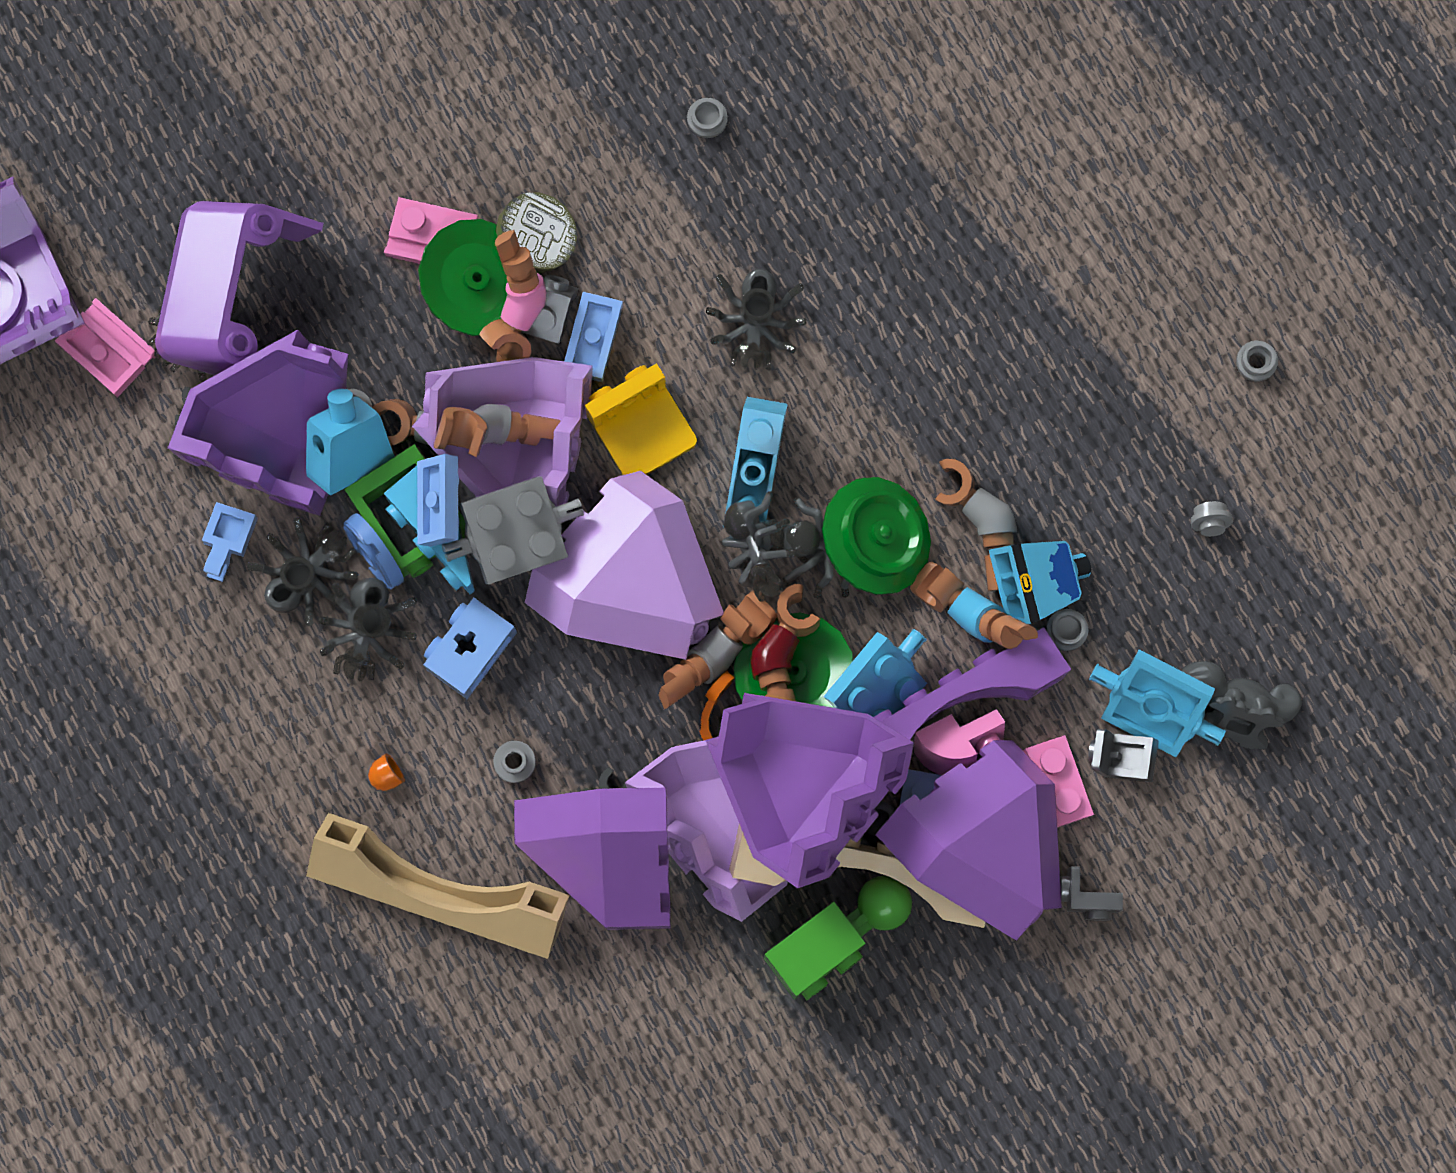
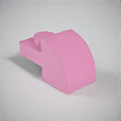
M996 709L960 727L951 714L915 732L914 753L926 768L938 775H944L960 763L968 768L977 762V755L980 753L981 748L993 740H1004L1005 721Z

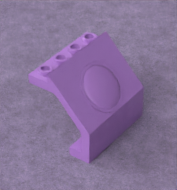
M14 177L0 182V364L85 324L47 239Z

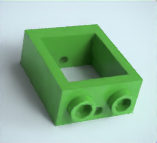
M415 444L344 489L360 515L383 541L399 566L403 577L410 574L412 578L429 570L433 566L431 559L436 556L434 555L428 559L416 547L401 557L367 505L382 496L389 488L417 466V461L424 460ZM458 510L460 529L462 537L465 538L466 523L464 517Z

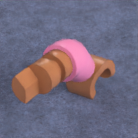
M510 230L502 233L495 240V246L508 282L505 288L507 298L500 316L501 319L489 323L479 334L491 348L497 349V362L530 357L531 344L521 332L529 331L545 306L547 294L542 275L538 274L533 267L534 263L529 249L520 247L515 230Z

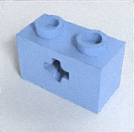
M474 597L468 605L462 603L454 611L449 620L452 627L443 639L437 636L431 642L424 653V657L427 660L423 664L428 672L466 699L470 697L517 633L511 623ZM474 637L473 643L476 650L473 653L466 650L460 655L459 641L469 642Z

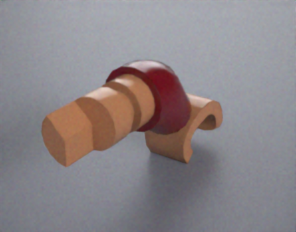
M793 584L780 594L777 602V621L779 625L773 624L752 650L751 669L753 679L759 681L762 691H767L766 697L796 701L793 689H788L787 686L791 683L789 672L792 671L791 660L799 644L797 637L807 636L820 626V618L814 614L802 620L792 617L788 612V608L791 605L802 601L803 585Z

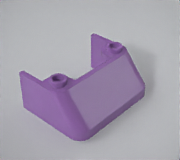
M199 201L186 208L180 219L155 338L156 349L160 356L168 362L217 375L256 353L258 344L252 330L243 324L230 321L246 243L264 247L274 243L279 237L300 242L321 232L324 223L265 204Z

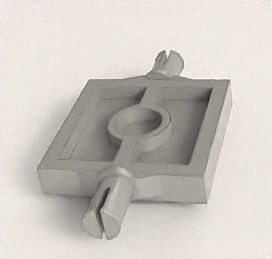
M538 476L459 503L466 523L465 538L443 544L442 549L443 552H448L460 548L459 550L444 554L447 562L471 554L479 563L485 584L489 585L567 558L568 555L561 536V523L584 516V510L579 508L567 512L582 506L579 499L555 507L548 497L542 476Z

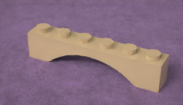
M330 813L327 814L314 837L306 875L326 884L546 959L549 958L560 932L569 899L568 894L530 881L512 886L481 887L464 885L439 878L399 857L368 826Z
M739 824L729 867L732 877L772 886L786 881L753 858ZM850 839L836 857L840 862L838 867L867 869L889 876L910 887L933 907L942 920L981 928L985 927V921L917 881L882 841H878L876 847L860 844L861 839L857 843Z

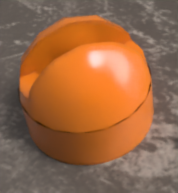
M387 753L375 760L369 769V781L377 790L388 791L405 782L404 775L398 764Z

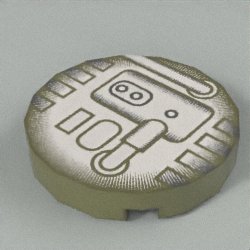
M540 192L523 193L512 199L498 217L497 237L504 232L515 230L520 247L529 249L534 263L533 267L538 274L561 267L575 251L578 236L575 221L566 206L552 196Z

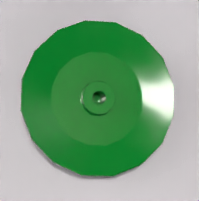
M483 219L458 220L439 230L424 248L418 269L421 294L431 313L448 328L470 336H480L479 334L485 326L497 319H501L500 316L507 298L505 290L508 283L507 275L503 270L495 246L497 224Z
M880 477L859 478L840 488L827 505L822 527L825 550L841 577L854 588L874 595L898 593L914 583L918 573L928 563L931 538L927 518L917 500L899 484Z
M801 612L790 613L792 617L802 620L810 616ZM777 618L774 622L775 625H779ZM820 618V626L813 633L797 637L799 644L791 660L792 671L789 672L791 683L787 688L793 689L796 702L833 708L823 696L853 662V654L842 633L826 620ZM764 635L752 644H744L742 642L743 648L737 655L734 664L736 691L741 700H743L744 693L760 696L767 695V691L761 690L759 681L753 679L751 669L752 650Z

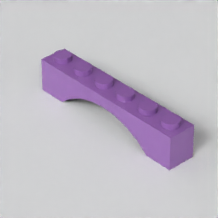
M1043 627L1037 631L1038 638L1023 639L1017 647L1005 649L998 654L994 649H991L972 662L975 667L962 674L960 669H956L938 681L940 685L938 689L927 694L925 689L919 690L903 701L905 708L894 714L887 709L874 718L911 740L912 736L923 724L946 709L963 702L981 698L1007 697L1027 701L1061 681L1071 671V668Z

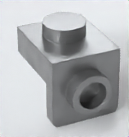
M546 275L545 278L543 277L547 293L545 306L529 331H522V333L559 344L562 341L571 304L577 296L578 288L570 286L569 281L563 277Z
M1097 729L1096 738L1091 741L1088 752L1091 769L1103 777L1153 782L1159 741L1153 737L1113 734L1106 729Z
M1071 866L1067 869V876H1060L1061 902H1067V912H1086V920L1110 921L1112 920V913H1119L1123 910V893L1080 892V866Z

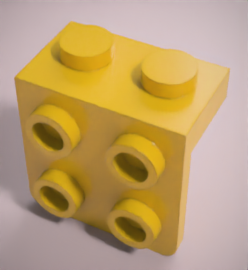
M657 363L649 368L646 365L635 368L625 376V382L613 389L610 386H605L597 390L589 397L590 402L585 404L587 418L622 475L642 471L648 475L690 451L697 444L696 435L667 390L665 376Z

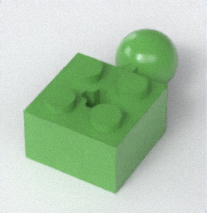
M886 875L870 879L861 888L857 901L858 907L845 916L835 902L831 903L765 953V962L794 1000L803 995L806 1001H808L827 986L828 982L824 978L835 969L842 975L863 958L859 952L866 944L861 938L873 928L884 931L893 930L905 923L912 910V896L906 885Z

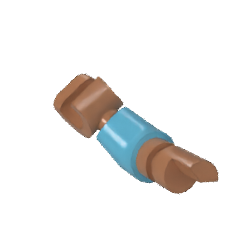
M934 562L927 563L910 586L911 592L932 609L942 612L948 605L950 608L947 613L967 633L982 642H996L1007 649H1013L1023 639L1038 638V633L1034 627L1007 615L1001 606L968 587L962 591L961 588L965 584L946 567L943 569Z

